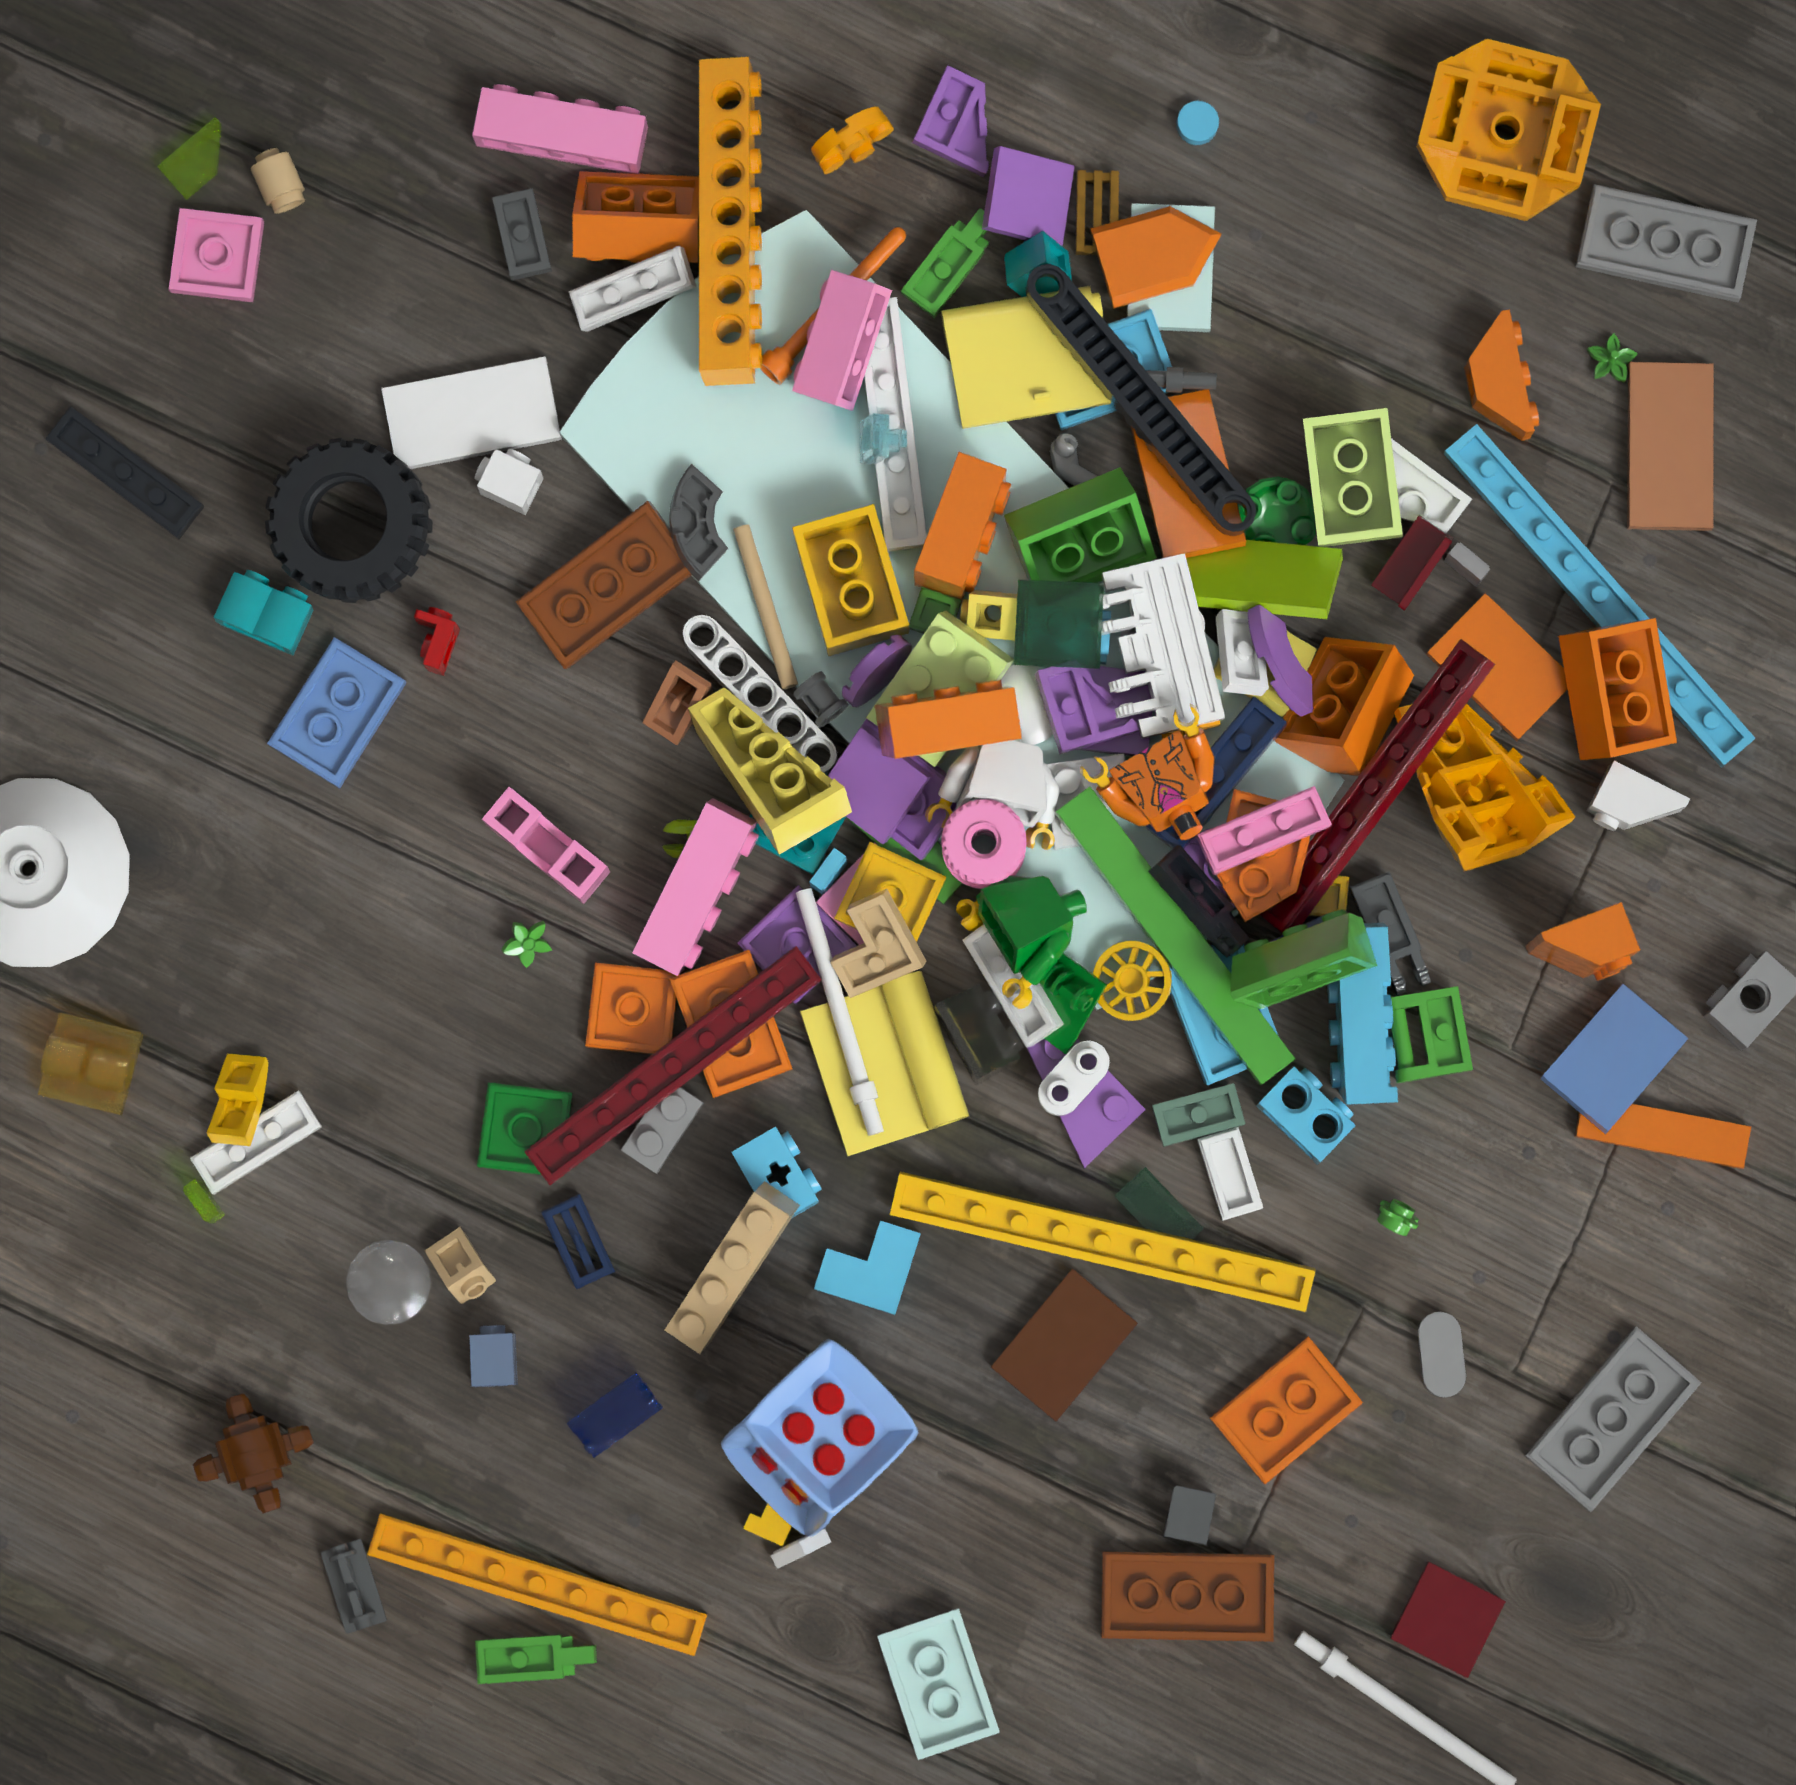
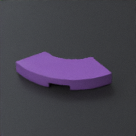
M1261 605L1248 609V624L1252 643L1257 657L1261 658L1264 656L1275 680L1270 682L1283 702L1300 717L1313 712L1312 676L1301 666L1294 655L1288 640L1285 622Z

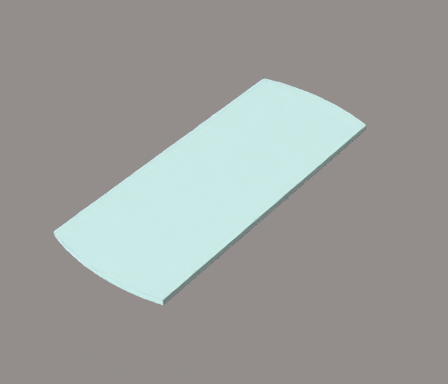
M807 210L761 233L762 250L755 251V265L760 264L762 271V289L755 290V304H760L762 310V329H755V343L761 344L762 355L768 349L773 351L776 346L781 348L819 308L821 303L820 291L824 282L828 280L831 270L850 275L858 266L852 257ZM728 255L722 263L733 264L739 260L740 255ZM698 276L695 279L697 287L671 298L625 343L589 387L561 429L560 435L631 512H634L645 502L650 501L669 528L670 504L674 491L691 464L720 488L723 493L715 505L714 523L718 536L726 544L728 550L700 581L693 575L691 576L774 664L733 531L736 527L749 525L797 678L798 685L794 687L797 689L811 676L822 671L826 676L825 682L840 700L844 699L842 697V688L845 685L849 688L852 686L853 682L849 678L858 663L876 645L885 642L889 646L893 642L888 639L828 656L793 537L792 527L874 504L884 537L865 377L863 378L853 411L792 391L795 383L794 371L797 364L803 358L805 346L793 359L795 364L791 367L792 374L781 385L773 382L758 368L755 369V384L705 386L699 372ZM871 278L867 280L869 282L875 283ZM728 294L722 302L727 304L733 303L739 299L740 294ZM898 307L926 533L928 535L958 452L1007 469L1006 482L1011 483L1010 497L1003 515L995 514L992 522L997 523L995 528L996 534L988 555L980 552L977 561L982 562L980 568L982 571L975 590L1012 594L1024 593L1026 594L1025 610L1027 605L1039 606L1014 548L1004 515L1068 489V486L1007 422L962 429L951 362ZM738 332L728 333L724 336L722 342H734L741 334ZM922 548L888 552L908 622L911 620L921 587L914 585V570ZM1100 581L1042 606L1090 609L1088 600L1125 590L1122 588L1105 592L1103 581ZM965 592L963 599H969V592ZM1128 603L1104 609L1112 611L1111 620L1131 616ZM994 605L988 607L987 614L989 618L999 620L1001 617L1000 609ZM961 606L957 615V619L959 620L961 614ZM909 629V634L902 635V637L911 644L913 650L924 634ZM1121 631L1110 633L1109 654H1107L1106 665L1081 664L1124 669L1117 641L1118 637H1121ZM1205 633L1214 668L1219 657V647ZM1023 636L1016 641L985 638L1015 659L1011 665L1034 664L1045 669L1067 663L1022 659ZM1217 678L1216 681L1225 719L1220 720L1219 727L1204 730L1210 747L1213 746L1251 700V698L1244 694L1223 692L1222 681ZM887 686L875 697L859 707H853L849 704L839 716L829 723L848 745ZM1162 734L1150 737L1149 747L1161 741ZM1051 735L1046 741L1034 745L1042 750L1043 763L1045 764L1094 758L1093 756L1116 755L1073 750L1059 754L1054 735ZM1274 740L1234 789L1275 800H1282L1315 786L1326 810L1345 780L1338 773L1323 770L1279 745ZM966 748L951 750L944 762L938 765V767L947 773L950 765ZM1124 755V758H1125L1124 761H1126L1127 759H1129V758H1131V757H1133V756H1125V755ZM1233 791L1214 812L1210 821L1203 826L1201 832L1226 823ZM1110 807L1108 808V811L1151 868L1172 850L1147 830L1146 826L1139 827L1115 815ZM1049 824L1048 829L1050 831H1052L1051 824ZM1042 832L1036 835L1034 848L1026 847L1023 864L1015 876L1030 878L1045 876L1050 879L1059 896L1078 889L1086 901L1087 912L1073 917L1071 942L1064 952L1066 955L1093 974L1099 957L1108 948L1117 943L1139 941L1156 948L1081 847L1054 850L1053 845L1050 849L1045 850L1042 849ZM981 835L974 839L972 847L980 854H987L994 850L996 842L988 835ZM1208 865V873H1209V875H1210L1214 880L1219 881L1216 875L1213 876V874H1212V872H1211V870H1210V867H1209V865ZM1237 909L1231 911L1234 918L1239 914ZM1125 948L1117 953L1128 963L1132 948ZM1139 949L1136 964L1142 966L1149 952ZM1112 956L1104 964L1115 973L1121 967ZM1154 958L1149 971H1161V965L1156 958ZM1101 971L1100 980L1108 984L1114 980ZM1113 988L1104 993L1103 996L1106 1002L1109 1003L1120 993L1116 988ZM1097 1002V1004H1096V1006H1095L1094 1008H1095V1010L1097 1011V1010L1101 1009L1102 1007H1101V1006L1099 1005V1003Z

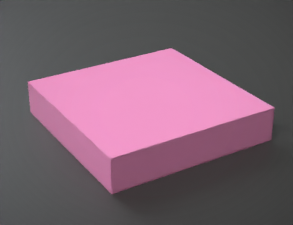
M180 208L169 282L170 292L253 302L264 228L263 218Z

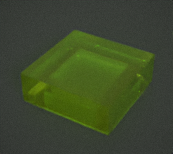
M194 1179L183 1187V1192L205 1222L214 1224L225 1216L202 1181Z

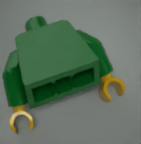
M1010 875L1004 880L982 888L981 892L976 895L977 900L975 902L970 899H963L956 906V912L963 918L961 925L968 931H975L984 924L1013 973L1021 972L1022 977L1020 979H1008L1002 986L1003 995L1007 998L1011 997L1016 990H1021L1020 994L1012 1002V1005L1018 1009H1023L1030 1004L1032 991L1029 987L1032 984L1038 985L1069 947L1074 922L1073 917L1087 912L1086 901L1080 890L1077 889L1059 896L1050 879L1045 876L1030 878Z

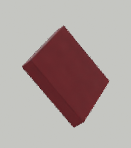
M1427 1561L1389 1639L1468 1679L1506 1601Z

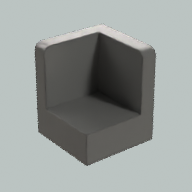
M1175 1486L1162 1536L1207 1545L1216 1493Z

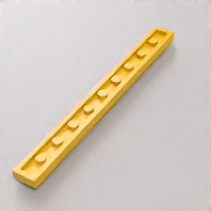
M905 1172L899 1173L890 1215L1303 1312H1306L1315 1275V1268Z

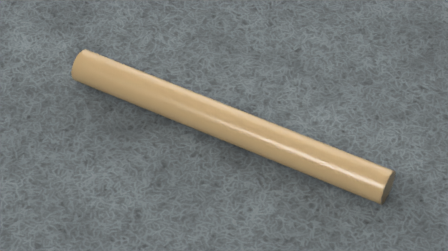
M742 525L733 529L781 687L782 689L792 688L798 685L797 678L750 526Z

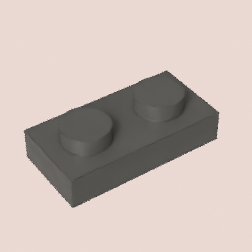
M533 188L492 197L511 281L552 272Z

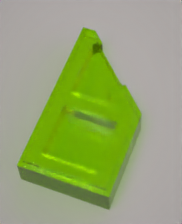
M216 117L157 166L186 200L218 174L221 123Z

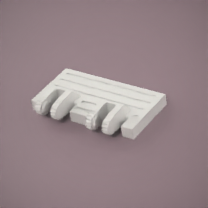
M1185 553L1103 572L1101 576L1105 592L1122 588L1125 591L1088 600L1090 610L1100 611L1111 606L1128 603L1131 616L1100 622L1094 626L1096 636L1134 628L1135 634L1118 637L1117 639L1125 674L1145 671L1143 674L1109 682L1110 692L1121 693L1132 688L1148 685L1151 695L1149 700L1120 705L1115 709L1116 717L1124 718L1154 711L1155 716L1137 721L1141 739L1180 730L1174 723V710L1176 709L1180 721L1189 723L1194 719L1190 704L1195 705L1199 711L1197 726L1224 720L1225 714Z

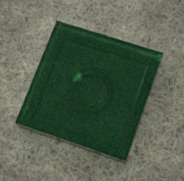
M1018 580L1014 665L1100 669L1104 583Z

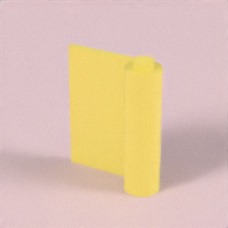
M1090 286L1079 287L1078 289L1100 316L1103 317L1100 294H1092ZM1059 291L1043 293L1039 295L1045 298H1050L1055 296ZM1027 296L941 311L962 429L1111 404V401L1105 397L1103 390L1097 387L1092 377L1084 372L1082 365L1074 360L1070 350L1066 349L1062 345L1060 338L1052 333L1050 326L1032 306Z
M922 971L908 973L852 998L849 996L844 997L869 1082L874 1081L879 1097L875 1099L884 1129V1132L879 1134L867 1135L859 1105H854L849 1089L853 1087L829 1004L825 1003L800 1011L847 1157L969 1117Z

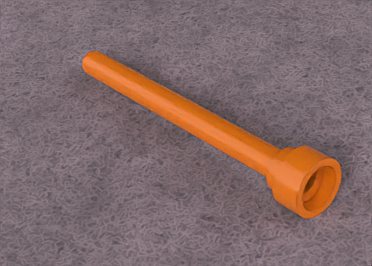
M900 227L893 228L853 270L850 276L867 281L906 239L905 230ZM818 309L781 348L776 346L773 351L768 349L762 355V368L760 369L776 384L781 385L792 374L791 367L795 364L793 359L807 345V331L812 321L815 320Z

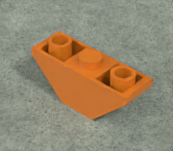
M1509 309L1500 312L1468 359L1464 370L1472 408L1519 440L1524 441L1531 438L1535 431L1534 426H1539V415L1535 401H1528L1526 386L1531 385L1529 366L1527 361L1520 362L1517 347L1522 345L1521 327L1518 320L1512 321Z

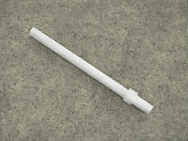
M812 888L796 892V897L853 1087L849 1088L854 1105H859L867 1135L879 1134L884 1132L875 1102V1099L879 1098L874 1081L869 1082L839 978L830 963L832 955Z
M1305 1631L1299 1634L1294 1645L1321 1663L1320 1669L1335 1678L1338 1675L1495 1785L1515 1784L1517 1778L1347 1661L1348 1656L1335 1647L1329 1649Z

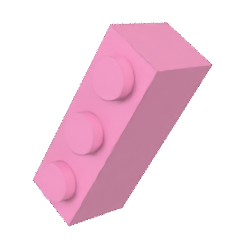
M831 270L828 280L824 282L820 291L821 303L816 318L812 321L807 331L808 343L803 358L797 364L794 371L795 383L792 391L853 411L892 290Z

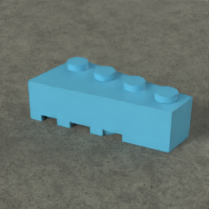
M1364 923L1377 966L1327 985L1328 1002L1336 1003V1020H1329L1330 1046L1337 1045L1338 1062L1330 1063L1331 1087L1339 1088V1094L1346 1105L1398 1102L1397 1087H1392L1390 1084V1071H1393L1396 1066V1058L1392 1037H1388V1029H1392L1393 1006L1391 995H1387V987L1391 986L1388 926L1385 923Z

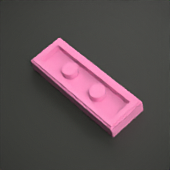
M1315 786L1204 831L1198 834L1196 838L1214 876L1327 829L1332 824Z

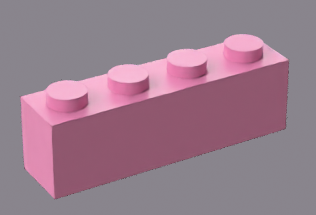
M501 84L494 85L493 89L482 87L473 130L476 146L639 174L648 130L646 116L640 115L639 110L626 106H617L615 111L599 108L598 103L587 99H576L575 103L558 101V96L547 92H535L534 96L518 94L516 88Z
M714 798L706 802L632 952L633 954L676 976L685 967L693 969L703 950V947L697 943L704 929L711 932L722 910L715 906L722 892L728 895L731 893L740 875V872L734 868L741 855L745 857L750 855L759 837L758 834L753 832L757 824L755 819Z

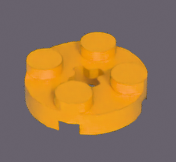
M879 107L867 108L845 119L847 125L837 133L832 128L815 142L811 152L824 174L835 171L849 158L854 163L867 158L875 151L872 143L882 140L893 132L894 127Z

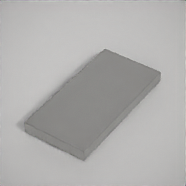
M1594 184L1575 267L1739 302L1757 220Z
M1635 1326L1524 1456L1587 1511L1592 1512L1702 1382Z

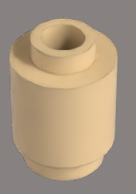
M273 148L255 157L257 163L251 167L252 174L266 205L271 206L275 214L289 211L305 201L302 194L305 190L288 152L280 153L278 148Z

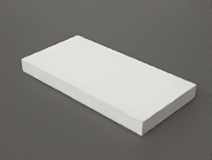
M546 357L381 388L393 453L407 464L409 469L492 454L495 449L502 452L508 449H518L562 440Z

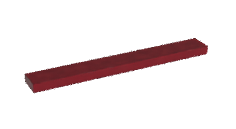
M1462 639L1459 640L1329 815L1331 827L1317 832L1309 842L1297 892L1262 912L1260 915L1282 934L1286 929L1303 924L1487 677L1495 663Z
M797 946L793 947L524 1151L547 1183L552 1185L822 979Z

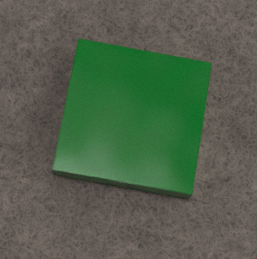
M488 1083L477 1167L541 1175L524 1151L570 1117L573 1093Z

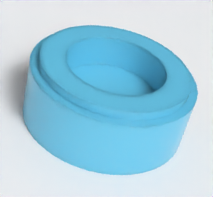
M1203 101L1190 102L1179 112L1176 123L1178 134L1189 144H1205L1215 136L1219 126V117L1216 110L1210 104Z

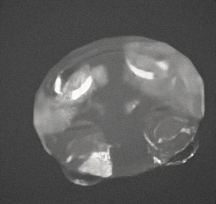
M394 1240L374 1242L362 1249L351 1262L346 1278L348 1297L356 1311L369 1321L384 1325L403 1323L415 1316L426 1303L432 1288L429 1267L422 1255L410 1245Z

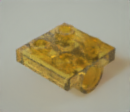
M59 1012L55 1031L50 1034L44 1049L41 1063V1073L43 1075L38 1095L122 1116L144 1034Z

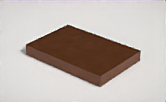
M1072 1268L993 1363L991 1368L1057 1422L1138 1323Z

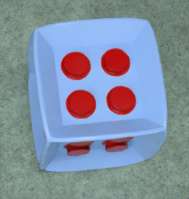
M827 1339L786 1375L738 1425L725 1435L721 1441V1447L741 1476L788 1524L805 1536L813 1537L825 1528L843 1507L868 1487L914 1441L918 1435V1429L903 1406L854 1355L838 1343Z

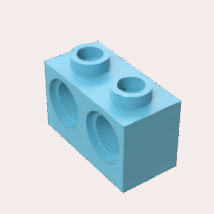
M1293 1067L1256 1107L1318 1165L1356 1126L1350 1120L1354 1114L1338 1098L1335 1097L1330 1101L1320 1092L1319 1089L1323 1084L1308 1069L1304 1068L1300 1072ZM1294 1086L1303 1092L1305 1101L1301 1108L1290 1109L1284 1105L1282 1092L1285 1088ZM1327 1116L1332 1119L1335 1124V1133L1331 1138L1322 1139L1314 1133L1313 1121L1316 1117Z

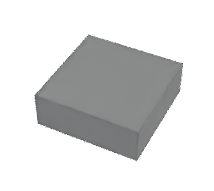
M1457 542L1444 560L1475 587L1480 584L1490 570L1489 565L1461 542Z

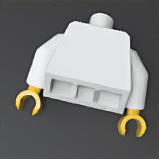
M1021 739L967 747L950 765L938 792V795L941 797L939 803L931 804L925 813L926 821L930 823L934 811L943 808L946 812V818L941 828H944L946 821L953 813L950 808L953 802L957 803V809L973 800L989 799L998 801L1011 808L1020 818L1023 826L1029 827L1025 831L1026 847L1033 849L1036 835L1042 832V849L1048 850L1055 842L1054 835L1048 829V826L1054 822L1059 787L1048 765L1043 763V752L1038 746L1022 743Z

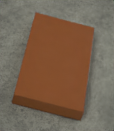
M647 501L523 595L516 603L562 667L569 669L692 574L678 556L669 526L653 504Z
M1102 1551L1101 1638L1274 1642V1555Z

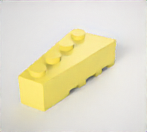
M725 687L688 708L697 735L779 855L852 812L845 787L836 779L832 780L820 770L818 764L808 756L805 758L790 745L789 740L779 732L775 733L764 724L759 715Z

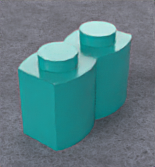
M246 570L245 575L234 572L213 617L216 623L256 639L277 650L294 655L314 611L312 605L306 602L308 596L288 586H285L283 592L268 586L270 581L268 578L251 570Z

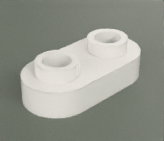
M1083 1041L1076 1044L1042 1081L1038 1090L1039 1103L1046 1112L1055 1116H1064L1076 1109L1108 1071L1109 1056L1105 1048L1094 1041ZM1085 1054H1090L1096 1059V1066L1091 1070L1084 1069L1080 1064V1058ZM1056 1086L1065 1087L1068 1091L1067 1099L1061 1102L1054 1100L1051 1094L1052 1089Z

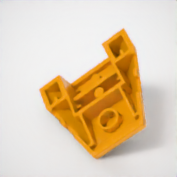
M1467 703L1416 771L1439 834L1464 871L1522 855L1571 823L1575 818V815L1554 785L1544 775L1537 779L1519 762L1523 756L1514 747L1508 752L1490 735L1494 729ZM1411 705L1399 707L1394 712L1397 722L1401 720Z

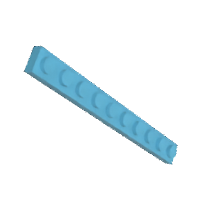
M1477 424L1445 450L1444 455L1597 628L1650 619ZM1658 629L1671 710L1722 768L1749 745L1755 737Z

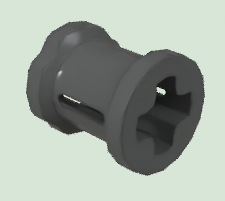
M822 671L811 676L794 691L795 698L797 700L802 699L817 718L815 723L819 728L834 720L849 705L845 699L840 700L825 682L826 676Z

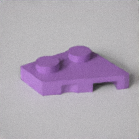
M947 65L912 143L984 177L989 169L988 161H986L987 119L984 115V105L986 103L985 83Z
M1078 660L1041 669L1035 673L1059 754L1134 734L1139 731L1138 724L1133 718L1116 717L1115 709L1118 707L1113 702L1114 698L1103 686H1099L1093 681L1090 672Z

